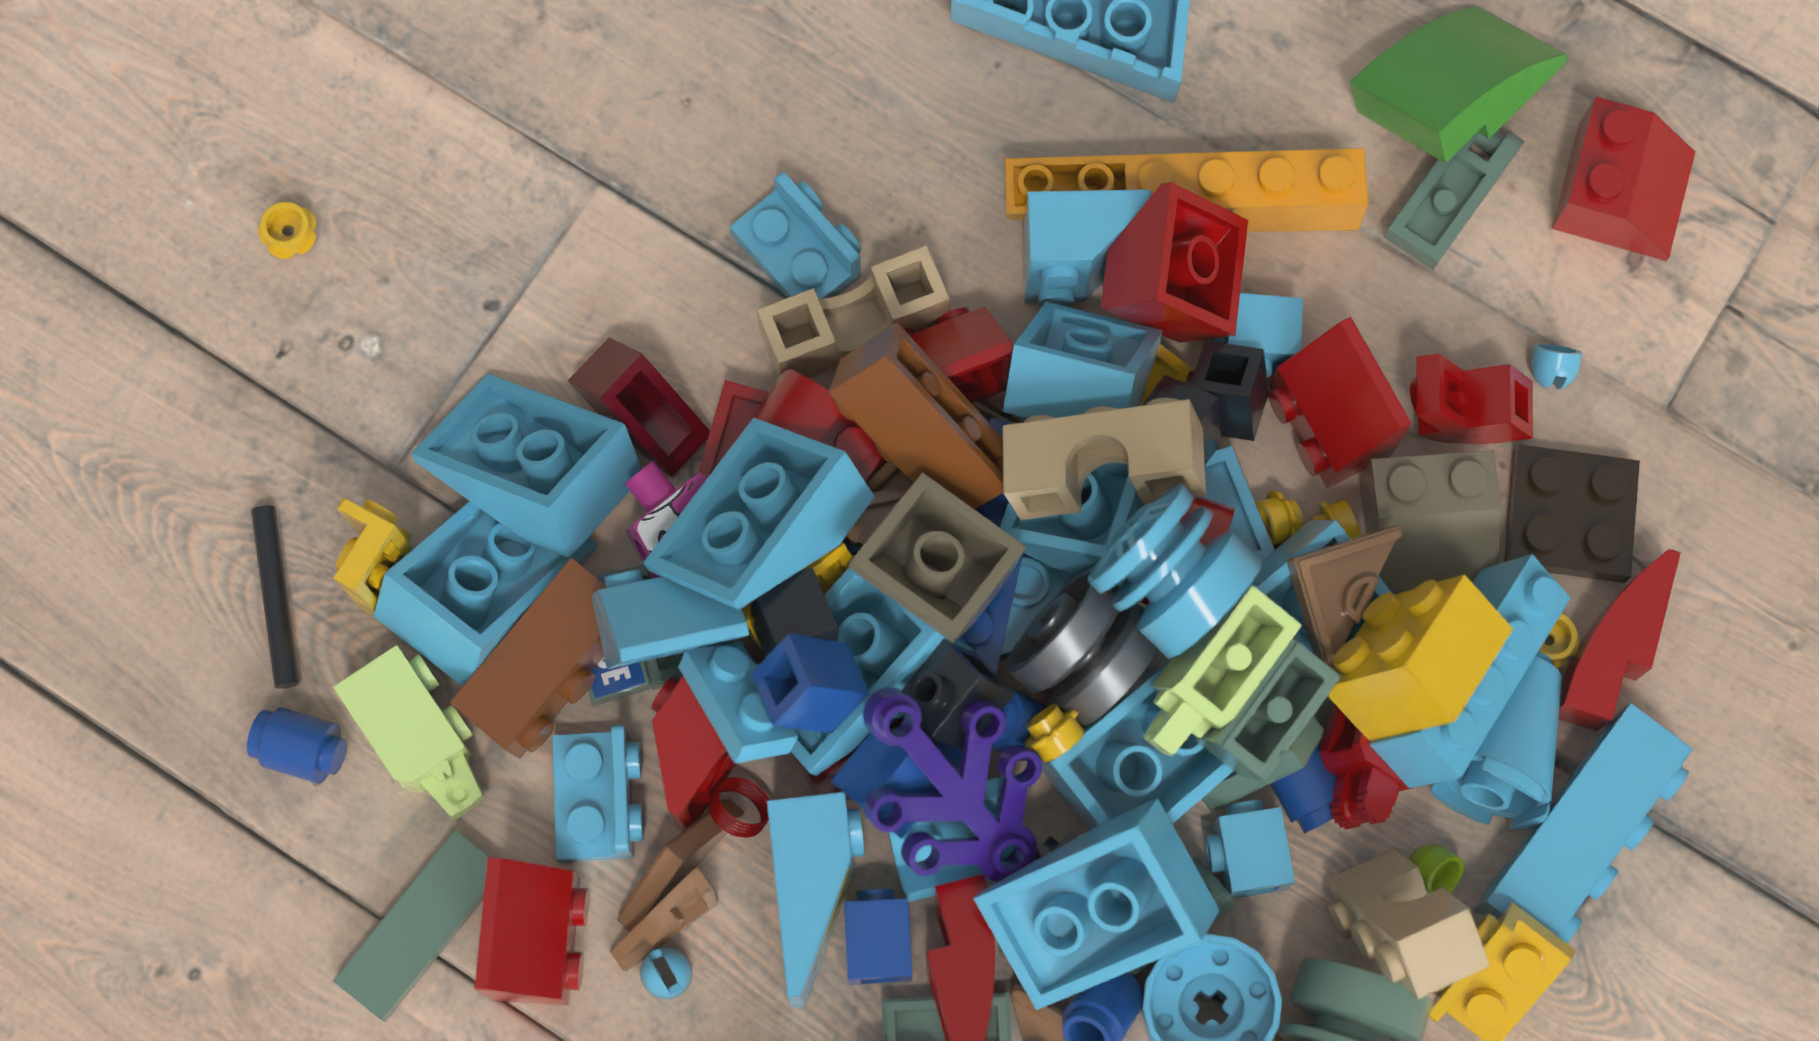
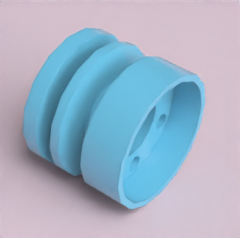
M1181 483L1168 490L1159 499L1144 505L1117 531L1108 542L1102 558L1093 568L1087 579L1102 594L1126 577L1111 600V604L1119 612L1147 597L1150 602L1144 609L1136 627L1168 659L1181 654L1192 646L1230 610L1250 586L1263 563L1230 530L1203 545L1199 540L1205 533L1214 515L1205 506L1196 509L1179 522L1195 497Z
M1206 934L1202 941L1158 959L1146 980L1142 1015L1149 1041H1271L1279 1028L1282 998L1275 973L1256 950L1235 938ZM1217 994L1225 1001L1220 1011L1226 1018V1021L1220 1025L1217 1021L1211 1019L1205 1025L1200 1024L1195 1019L1199 1007L1194 1002V999L1200 995L1204 999L1209 1000Z

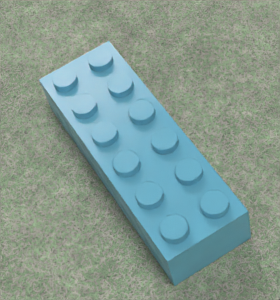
M1337 520L1307 522L1263 560L1259 573L1250 584L1255 586L1302 625L1293 639L1301 643L1312 653V647L1286 559L1350 539ZM1379 575L1377 578L1380 581L1367 607L1382 594L1391 592ZM1361 617L1358 624H1354L1345 644L1354 639L1365 622L1363 617ZM1159 649L1142 675L1124 696L1104 715L1083 728L1085 731L1083 737L1071 749L1049 762H1043L1040 758L1042 772L1088 830L1157 798L1173 824L1233 772L1230 767L1198 743L1192 733L1173 756L1162 754L1142 738L1161 710L1160 707L1153 703L1158 691L1152 685L1172 660V658L1168 659Z

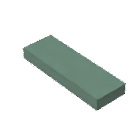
M454 830L333 982L380 1020L386 1022L483 901L487 859L490 856L457 830Z

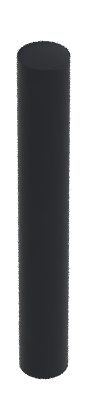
M259 506L251 509L272 674L274 688L285 689L298 686L299 677L276 507Z

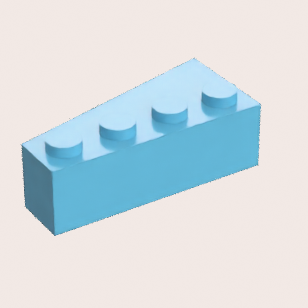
M951 0L950 21L1174 103L1182 79L1190 0Z

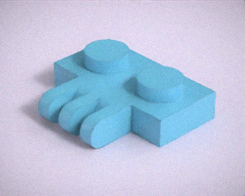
M737 641L687 649L678 668L733 762L736 764L790 753L798 735L794 728L772 725L751 674L761 663L754 664L742 642Z

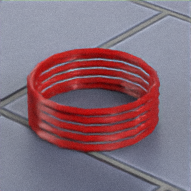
M739 777L724 779L719 783L709 799V813L714 822L723 831L741 838L755 837L769 821L767 801L770 800L757 784L748 779ZM730 791L748 798L758 809L761 822L750 824L732 817L724 809L719 793Z

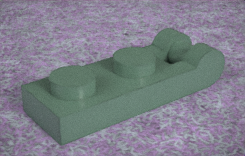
M1497 131L1489 139L1476 133L1446 163L1438 159L1388 228L1384 238L1434 270L1500 176L1515 158L1525 141L1511 132L1505 136ZM1473 144L1492 156L1488 162L1469 150Z

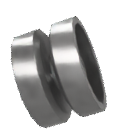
M1095 566L1077 575L1044 606L1016 642L1007 659L1005 668L1009 674L1033 694L1050 688L1047 707L1057 704L1063 713L1072 709L1077 710L1078 715L1075 719L1082 728L1104 715L1124 696L1142 675L1158 650L1136 627L1145 609L1142 605L1136 603L1119 612L1111 604L1115 592L1120 587L1118 584L1100 594L1087 581Z

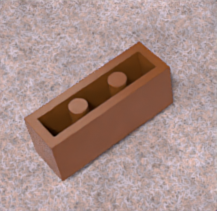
M898 322L840 359L829 390V394L834 398L837 408L846 418L855 420L875 442L881 456L889 463L896 464L913 483L924 473L974 510L1004 492L1002 436Z
M571 557L449 703L504 750L519 759L527 750L532 753L539 749L554 730L555 724L552 720L567 702L574 704L579 701L594 683L595 675L591 671L603 659L604 654L591 595L597 590L605 589L606 585Z

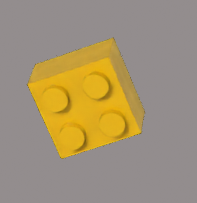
M1465 574L1440 582L1428 580L1415 589L1395 595L1391 592L1382 594L1365 609L1362 616L1365 622L1354 639L1344 644L1335 654L1332 661L1335 665L1333 670L1341 678L1328 694V697L1369 741L1455 722L1513 631V628Z

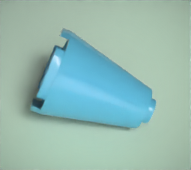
M1538 651L1462 777L1432 784L1430 792L1436 799L1453 811L1487 825L1490 824L1493 815L1510 818L1512 821L1509 829L1513 830L1537 828L1547 819L1551 807L1562 675L1547 655Z

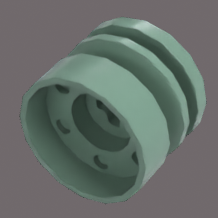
M1304 958L1301 960L1289 1001L1303 1012L1315 1018L1312 1025L1284 1023L1281 1025L1279 1035L1287 1041H1422L1433 1001L1428 996L1418 1000L1400 982L1390 983L1384 976L1338 962L1318 958Z

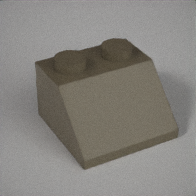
M1494 450L1376 458L1370 460L1359 478L1366 533L1391 525H1400L1403 534L1400 539L1395 541L1379 573V577L1393 595L1415 589L1428 580L1440 582L1463 574L1473 582L1481 569L1499 563L1502 506Z
M922 473L853 557L848 568L954 643L977 621L1007 582L1026 546Z

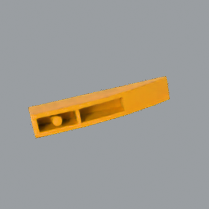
M1365 148L1005 158L1006 219L1025 220L1028 192L1151 190L1152 196L1161 183L1167 182L1177 184L1248 219L1247 232L1359 230L1368 207Z

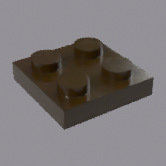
M1519 444L1513 452L1504 562L1533 554L1549 573L1621 583L1627 582L1631 578L1640 460Z

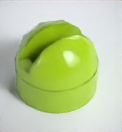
M1438 844L1421 846L1415 849L1409 858L1411 862L1418 866L1428 894L1442 887L1451 893L1459 884L1464 873L1462 858L1447 847Z

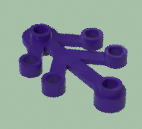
M894 687L883 688L872 694L863 710V720L866 728L882 743L892 746L900 745L940 794H897L891 788H878L872 791L864 802L863 809L866 818L882 832L896 831L905 822H964L976 836L972 838L936 839L928 832H915L908 836L902 845L901 856L903 861L920 876L932 875L943 865H977L980 872L994 882H999L1033 863L1036 857L1037 844L1033 833L1023 825L1027 789L1039 779L1042 772L1040 758L1024 745L1015 744L1007 747L999 756L997 763L999 774L1003 777L996 818L984 805L991 745L1005 731L1006 719L1004 714L986 700L974 701L964 709L961 716V725L965 731V739L959 775L919 727L922 718L921 710L910 696ZM898 712H905L906 715L903 722L897 728L889 730L890 719ZM991 713L990 724L984 730L976 731V722L983 714ZM1021 758H1027L1026 768L1020 774L1012 775L1014 764ZM888 801H894L892 813L885 818H878L879 808ZM931 845L930 855L925 860L916 862L915 856L918 850L923 846ZM1014 845L1011 854L1000 861L1002 851L1007 846Z

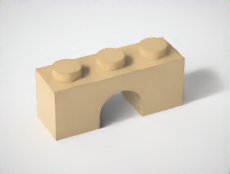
M927 245L871 266L869 278L860 286L844 294L830 298H817L815 290L812 288L757 309L760 335L777 376L779 377L783 370L791 369L808 377L839 365L841 358L896 322L903 329H913L914 333L936 325V320L949 312L950 298Z
M1158 398L1151 400L1145 406L1123 409L1102 406L1091 408L1081 415L1059 418L1037 415L1025 419L1023 423L1003 425L1004 495L1020 520L1082 512L1081 491L1085 479L1093 470L1107 463H1123L1128 465L1129 478L1143 504L1159 499L1168 490L1180 483L1195 497L1206 496L1203 427L1189 399L1179 401L1174 398Z
M1393 848L1327 879L1335 902L1328 904V910L1343 939L1352 937L1362 956L1367 961L1375 959L1390 983L1399 981L1418 1000L1490 966L1469 908L1443 887L1428 894L1418 866L1397 849Z

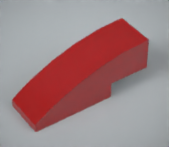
M1672 549L1664 552L1627 584L1598 616L1579 644L1578 651L1573 656L1562 678L1558 720L1594 731L1600 730L1613 720L1623 677L1636 681L1652 669L1681 552Z
M983 874L935 886V912L945 947L926 951V974L945 1041H987L993 1010L996 951L994 934L974 901V897L978 893L987 889Z

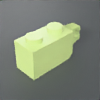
M1250 585L1230 610L1208 632L1181 654L1172 658L1152 685L1158 691L1153 703L1160 707L1161 710L1142 738L1162 754L1173 756L1191 733L1197 738H1201L1210 727L1222 729L1234 719L1302 625L1255 586Z
M396 645L333 688L392 778L399 782L405 790L416 792L427 790L440 806L456 820L486 799L469 764V760L474 758V756L464 743L465 740L473 736V733L454 706L450 705L442 710L430 691L440 684L420 654L409 660L398 645Z

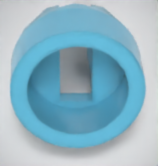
M1534 344L1531 371L1535 381L1543 388H1549L1552 383L1556 389L1566 388L1577 377L1582 351L1554 344Z
M667 946L659 947L652 950L644 958L640 968V977L644 987L650 994L660 999H673L682 995L688 989L692 980V967L688 958L680 950ZM661 956L665 957L678 983L669 988L666 987L661 973L653 963L654 960Z

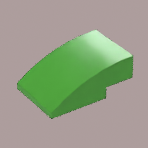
M1475 6L1452 12L1416 29L1374 59L1349 83L1356 110L1359 114L1446 163L1476 133L1487 139L1496 133L1567 63V55Z

